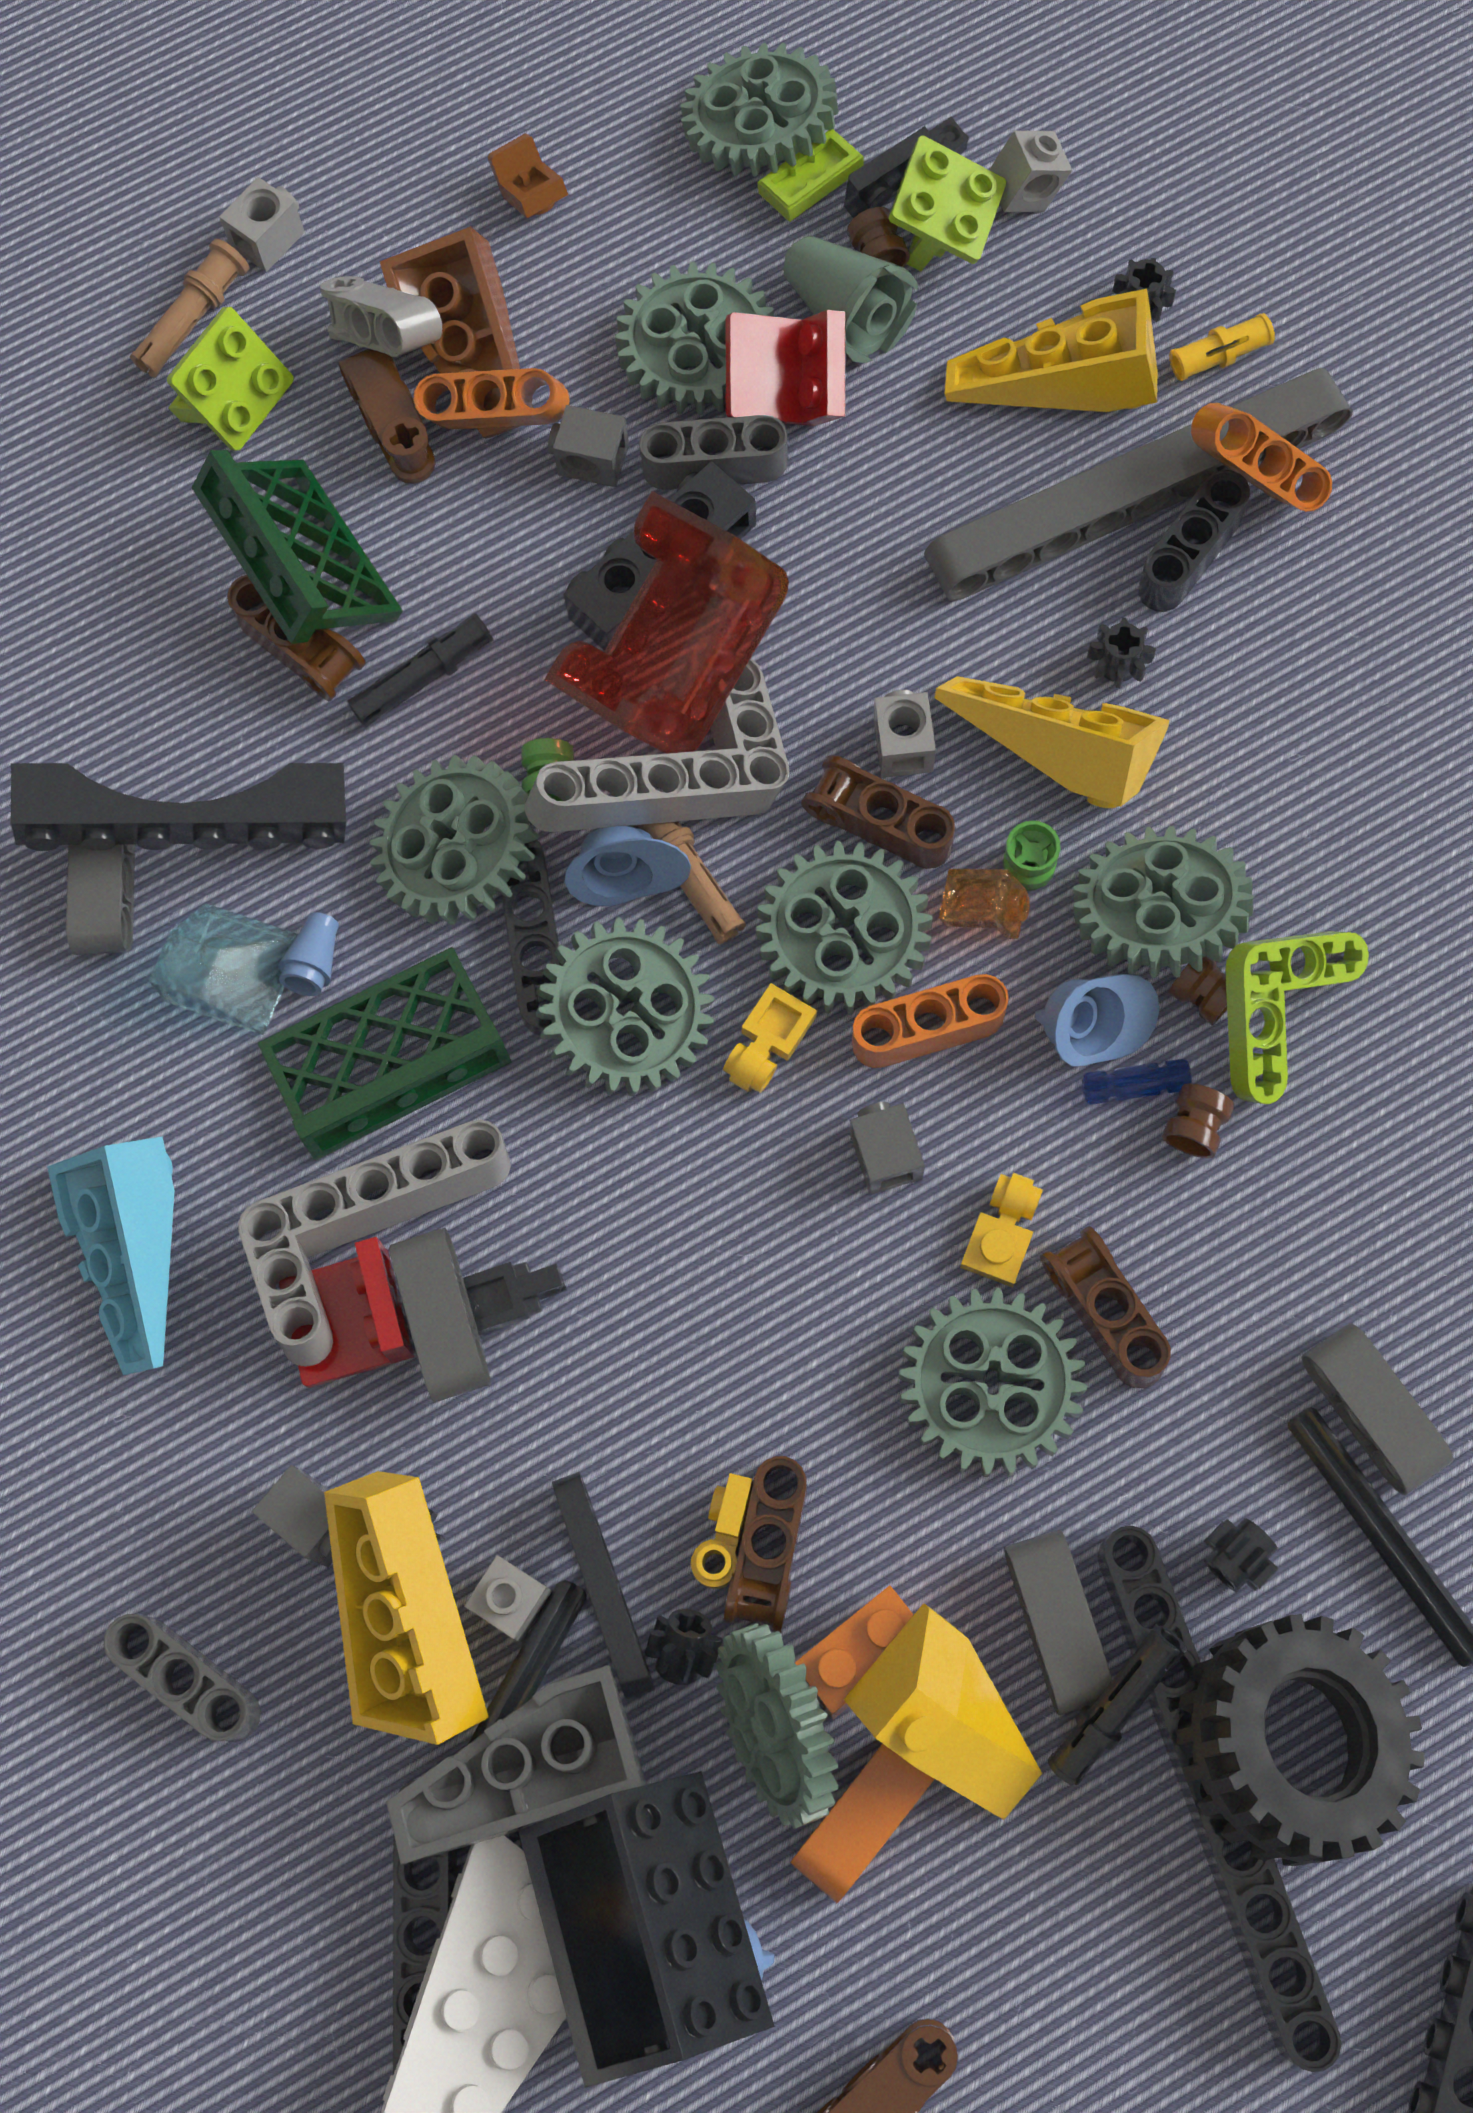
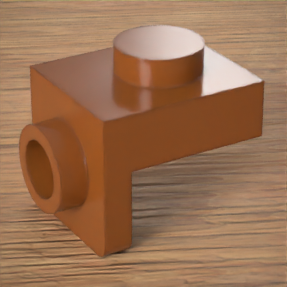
M525 133L488 154V161L503 199L526 218L548 212L552 209L555 202L568 196L563 178L541 161L534 139L529 134Z

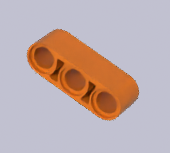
M537 368L432 374L426 376L418 383L413 398L415 408L420 415L442 428L452 430L552 424L558 422L563 417L565 407L570 402L565 386L544 370ZM549 385V399L542 407L534 408L532 404L534 392L540 386ZM494 388H499L501 394L499 403L492 410L485 411L484 398L486 394ZM450 390L451 404L447 410L438 414L435 407L439 395Z
M1209 403L1195 414L1191 425V434L1194 442L1202 450L1234 472L1240 473L1248 482L1273 499L1305 512L1314 511L1322 507L1328 500L1332 492V478L1327 469L1252 415L1220 403ZM1228 421L1229 430L1226 436L1220 441V431L1223 425ZM1266 448L1264 461L1258 466L1260 453ZM1303 475L1302 483L1295 492L1296 482Z
M980 974L868 1006L859 1012L853 1023V1053L863 1065L871 1068H882L989 1037L996 1033L1003 1024L1009 1001L1008 991L1003 982L995 976ZM975 998H985L994 1004L996 1010L987 1015H980L972 1011L968 1003ZM923 1013H933L939 1016L944 1024L936 1030H926L921 1028L915 1019ZM871 1028H880L890 1034L891 1040L884 1045L874 1046L866 1042L862 1035Z
M882 1743L829 1811V1815L825 1816L790 1863L837 1904L934 1781V1778L915 1768Z

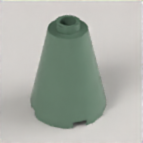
M807 236L795 242L785 255L784 276L813 315L825 310L845 312V355L852 361L860 363L873 361L868 357L879 349L886 354L894 348L906 333L917 307V303L911 300L912 287L918 290V284L912 274L903 267L814 236Z

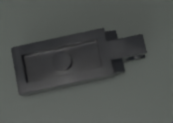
M952 116L930 131L925 126L848 176L844 208L853 219L867 209L884 206L892 194L899 189L914 145L920 136H926L960 155L967 149L969 136L965 134Z
M508 1262L463 1277L479 1335L529 1319L530 1315L542 1311L539 1300L567 1291L561 1270L557 1264L530 1272L527 1262L516 1265Z

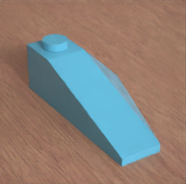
M163 1136L102 1146L47 1166L59 1222L65 1236L76 1235L86 1259L78 1265L84 1282L93 1281L99 1290L103 1300L99 1308V1318L122 1374L128 1375L162 1367L164 1361L175 1192L172 1181V1162L166 1153Z

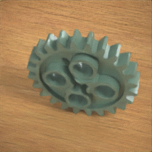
M762 43L758 53L751 54L747 46H743L741 57L736 59L726 52L723 54L725 64L719 66L709 62L707 64L709 76L695 75L694 82L696 88L685 90L687 102L682 103L680 106L683 115L681 121L692 153L699 151L700 160L703 164L713 159L715 170L718 172L728 164H731L734 176H737L744 167H750L752 175L757 176L761 166L768 165L773 173H777L778 162L785 160L789 165L795 166V154L798 152L812 156L811 142L825 144L827 141L825 130L835 128L834 115L839 114L835 80L830 78L829 67L827 65L820 66L816 54L805 59L802 47L797 48L791 54H787L785 43H781L775 52H769L767 44Z
M693 261L690 262L688 267V274L681 275L675 265L670 266L669 279L664 280L654 272L651 274L653 288L649 289L637 284L635 286L637 301L625 299V315L617 316L618 333L615 334L620 368L626 370L630 386L640 385V393L643 399L656 393L657 404L660 409L665 407L670 400L676 401L677 414L681 415L688 403L695 404L699 416L703 415L705 404L710 402L713 403L719 412H722L724 410L723 398H726V345H724L726 344V316L736 312L774 317L773 307H766L764 291L753 293L751 278L748 277L736 284L734 268H730L721 277L717 275L716 263L711 262L705 273H699L697 265ZM701 307H710L708 309H698ZM675 308L680 309V311L682 312L681 315ZM659 331H668L667 333H664V334H657V333H656V332H659ZM710 361H713L719 369L714 368ZM685 367H696L695 369H692V370H683V369H682V368H685Z
M452 755L449 767L446 769L436 759L432 760L431 775L425 777L419 770H413L415 784L409 788L402 783H398L396 787L401 795L399 801L384 800L382 803L391 813L389 818L374 820L373 824L382 830L384 834L370 840L369 844L380 853L370 861V864L381 873L377 877L376 882L388 891L386 896L414 918L420 915L430 924H435L440 916L448 924L455 925L459 911L469 920L473 921L476 919V905L482 903L492 912L495 910L493 895L499 892L509 898L512 896L507 882L510 878L517 880L525 879V874L517 866L519 861L534 860L535 855L524 844L538 839L539 834L528 825L531 822L525 813V803L529 795L519 786L520 783L508 771L504 772L494 761H490L485 765L477 756L473 755L466 765L457 755ZM449 803H451V805H450L446 810H444V808H445ZM493 822L490 828L487 831L483 832L484 828L489 823ZM423 848L420 854L416 856V853ZM464 868V871L461 873V875L455 878L459 870Z
M1174 826L1167 828L1164 837H1157L1151 827H1146L1145 839L1137 840L1134 835L1126 832L1124 833V846L1120 847L1115 843L1107 841L1105 843L1106 857L1098 854H1091L1089 856L1090 869L1079 870V885L1073 887L1075 923L1079 924L1081 940L1091 939V952L1094 955L1107 951L1108 965L1111 967L1125 959L1128 960V974L1131 975L1141 965L1149 966L1151 978H1156L1161 967L1169 966L1174 977H1180L1181 964L1189 963L1193 969L1200 972L1202 971V957L1207 956L1216 962H1221L1222 946L1233 949L1238 945V933H1247L1249 930V916H1253L1252 878L1246 877V864L1244 861L1233 862V848L1228 847L1217 851V837L1211 836L1202 843L1196 842V829H1191L1184 838L1176 837Z
M836 841L834 852L831 856H826L821 847L815 845L814 861L810 863L799 854L794 855L795 873L779 867L777 870V880L781 887L766 885L764 888L765 898L771 904L758 905L757 909L758 918L767 922L756 926L757 940L767 942L760 947L761 960H775L769 968L770 977L777 979L787 975L784 991L792 994L801 987L804 989L803 1002L807 1005H810L817 996L824 998V1011L828 1014L833 1009L836 1001H843L847 1014L852 1015L855 1000L862 999L868 1007L875 1004V996L879 992L888 1000L895 999L896 990L894 982L909 988L912 985L913 976L908 968L922 970L925 957L918 951L930 950L932 937L923 933V931L932 928V915L920 913L927 908L928 896L927 894L912 895L918 887V877L915 875L901 880L903 861L898 860L887 868L883 865L884 849L880 848L871 859L864 857V845L862 842L857 844L852 855L845 854L841 841ZM846 885H856L862 888L865 894L858 899L848 900L843 898L838 891ZM821 890L827 895L833 911L819 896L815 895L817 891ZM834 912L837 915L838 920L844 927H849L854 924V942L852 941L851 936L849 935L847 930L843 927L835 930ZM811 913L816 915L821 921L814 927L801 928L793 922V919L799 914ZM876 927H887L896 936L888 942H877L868 935V932ZM856 945L868 958L873 960L871 965H867L858 955ZM841 955L846 957L851 962V965L842 971H832L823 965V961L829 956Z
M616 917L612 924L611 933L608 934L601 923L596 921L591 927V940L577 930L571 937L575 952L568 947L560 945L554 954L563 966L547 963L543 974L553 981L554 984H541L537 989L536 995L549 1000L550 1004L539 1007L536 1011V1017L551 1020L552 1022L551 1025L542 1031L540 1037L545 1040L558 1039L559 1044L551 1054V1058L558 1059L568 1055L572 1059L566 1071L568 1076L576 1073L581 1068L588 1071L585 1079V1087L590 1088L600 1077L605 1079V1088L608 1095L613 1094L619 1082H625L629 1096H634L639 1090L640 1080H644L647 1087L654 1092L661 1086L660 1072L668 1080L674 1082L680 1076L676 1062L690 1068L697 1060L688 1047L702 1049L708 1042L696 1030L709 1028L714 1023V1018L700 1012V1009L710 1006L715 1001L714 996L699 993L698 990L710 977L708 974H692L691 968L696 964L699 956L695 954L682 959L678 954L684 943L682 938L675 940L669 946L663 943L665 927L662 925L651 937L645 935L644 919H639L632 931L626 932L621 917ZM613 958L627 960L633 966L634 978L629 980L616 978L610 972L609 960ZM587 975H595L602 987L590 983ZM665 993L670 996L676 1007L675 1014L665 1016L656 1012L651 1004V995ZM582 997L595 1001L600 1010V1018L593 1021L580 1018L575 1012L574 1001ZM627 997L634 1002V1006L631 1011L623 1016L616 1011L619 1002L624 1001ZM648 1026L659 1029L663 1033V1039L654 1037ZM621 1033H631L636 1036L642 1046L641 1055L631 1057L623 1054L617 1047L616 1036Z
M1001 1288L995 1289L990 1303H983L978 1290L972 1289L969 1306L963 1307L954 1295L950 1296L948 1299L950 1315L946 1317L934 1308L929 1310L928 1317L934 1327L933 1330L918 1325L913 1330V1335L922 1344V1347L905 1346L903 1350V1356L916 1364L915 1367L899 1370L898 1379L914 1384V1388L900 1394V1403L917 1404L918 1407L908 1417L907 1423L909 1426L926 1424L928 1428L920 1440L923 1446L937 1439L943 1443L938 1456V1460L941 1462L947 1459L953 1452L960 1454L959 1469L963 1473L970 1466L973 1459L980 1461L983 1477H989L994 1462L1000 1461L1006 1474L1013 1476L1016 1468V1458L1019 1457L1022 1458L1030 1469L1036 1468L1038 1459L1035 1449L1040 1448L1050 1456L1055 1455L1058 1449L1051 1435L1055 1434L1069 1439L1074 1431L1063 1420V1417L1079 1418L1083 1412L1082 1407L1070 1400V1397L1082 1395L1087 1391L1086 1384L1071 1380V1375L1077 1374L1085 1367V1361L1068 1359L1067 1354L1071 1352L1078 1341L1076 1338L1059 1341L1056 1335L1064 1323L1063 1319L1054 1320L1046 1325L1041 1320L1046 1304L1042 1302L1031 1312L1024 1310L1025 1296L1022 1292L1015 1297L1012 1305L1004 1304ZM957 1339H970L979 1347L981 1357L972 1364L959 1363L950 1353V1344ZM1015 1343L1028 1344L1037 1354V1364L1029 1369L1016 1367L1008 1358L1007 1349L1009 1346ZM992 1369L997 1371V1379L999 1381L1025 1382L1035 1380L1041 1381L1044 1387L1042 1390L1037 1391L1023 1386L1004 1384L1000 1386L997 1394L992 1395L987 1393V1384L983 1382L944 1383L941 1380V1375L949 1373L963 1378L980 1380L984 1379L987 1370ZM961 1394L968 1396L977 1406V1416L968 1422L954 1420L946 1410L945 1403L949 1398ZM1015 1399L1026 1401L1034 1410V1422L1025 1427L1013 1425L1005 1416L1004 1405Z
M756 1623L730 1632L731 1635L723 1637L725 1646L718 1648L722 1662L716 1664V1669L723 1682L716 1684V1687L725 1699V1706L720 1707V1711L729 1720L730 1728L726 1733L732 1739L736 1751V1760L741 1762L746 1768L747 1783L755 1782L758 1801L761 1803L767 1800L770 1816L775 1817L779 1815L783 1826L791 1824L793 1829L828 1816V1808L835 1805L831 1792L838 1790V1784L830 1771L837 1769L838 1763L828 1751V1746L834 1744V1739L824 1731L822 1722L827 1719V1714L819 1707L816 1698L818 1693L816 1686H810L805 1681V1664H795L793 1646L790 1644L784 1647L781 1633L779 1631L771 1633L768 1624L759 1626Z

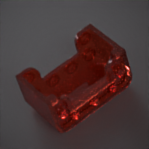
M651 491L634 524V538L636 544L642 550L655 557L657 561L606 650L603 652L584 641L572 642L557 656L544 680L622 731L666 754L694 752L702 743L783 604L788 593L789 580L787 573L782 567L735 535Z

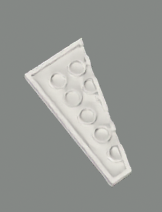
M505 1835L472 1844L462 1874H458L451 1895L453 1900L441 1936L436 1939L403 2037L405 2043L394 2075L390 2076L382 2100L385 2102L381 2113H502L566 2018L525 1854L522 1849Z

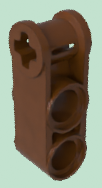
M369 348L337 362L346 386L356 405L358 404L375 443L378 442L395 477L404 483L411 484L422 482L430 477L435 469L436 462L433 451L428 443L426 427L415 408L413 397L403 380L401 381L393 358L386 353Z
M247 575L239 577L229 587L228 603L242 631L302 678L323 699L332 701L336 696L335 689L354 669L361 670L366 665V661L361 653L345 637L329 628L315 630L309 641L305 643L291 644L289 641H285L286 635L266 604L258 610L248 611L253 605L264 603Z
M835 755L826 757L822 764L824 773L814 791L806 793L801 801V805L806 812L823 823L837 826L918 867L925 869L937 868L948 860L951 855L955 833L954 819L948 810L861 769L845 758ZM884 807L891 810L895 815L887 820H878L873 818L869 812L875 808ZM924 830H932L940 834L942 840L936 843H926L921 841L917 834Z
M1088 1226L1080 1231L1081 1237L1059 1251L1052 1253L1048 1250L1041 1254V1263L1051 1282L1061 1295L1067 1299L1117 1377L1124 1384L1132 1388H1147L1154 1385L1161 1378L1171 1358V1347L1167 1338L1114 1262L1110 1250L1100 1235L1091 1226ZM1111 1298L1122 1306L1124 1316L1116 1321H1108L1096 1312L1094 1304L1100 1299ZM1133 1346L1149 1348L1156 1358V1366L1150 1369H1139L1133 1366L1127 1357V1350Z
M774 1456L765 1460L757 1469L735 1573H732L723 1622L732 1624L737 1618L760 1624H768L771 1626L773 1633L776 1631L782 1633L792 1583L790 1575L807 1494V1478L804 1470L795 1460L789 1457ZM787 1469L798 1480L796 1492L786 1500H775L770 1498L765 1492V1480L774 1470ZM766 1526L779 1528L786 1537V1546L783 1553L774 1559L759 1557L753 1548L755 1534ZM748 1596L771 1601V1605L764 1606L745 1602L744 1598Z
M931 2018L915 2021L884 2051L879 2052L866 2063L846 2084L842 2092L828 2101L816 2113H918L925 2102L951 2077L956 2069L958 2060L957 2048L949 2028L940 2021ZM923 2038L927 2043L931 2044L940 2039L943 2042L939 2048L942 2062L935 2066L933 2062L926 2060L919 2065L915 2062L918 2057V2048L915 2042Z

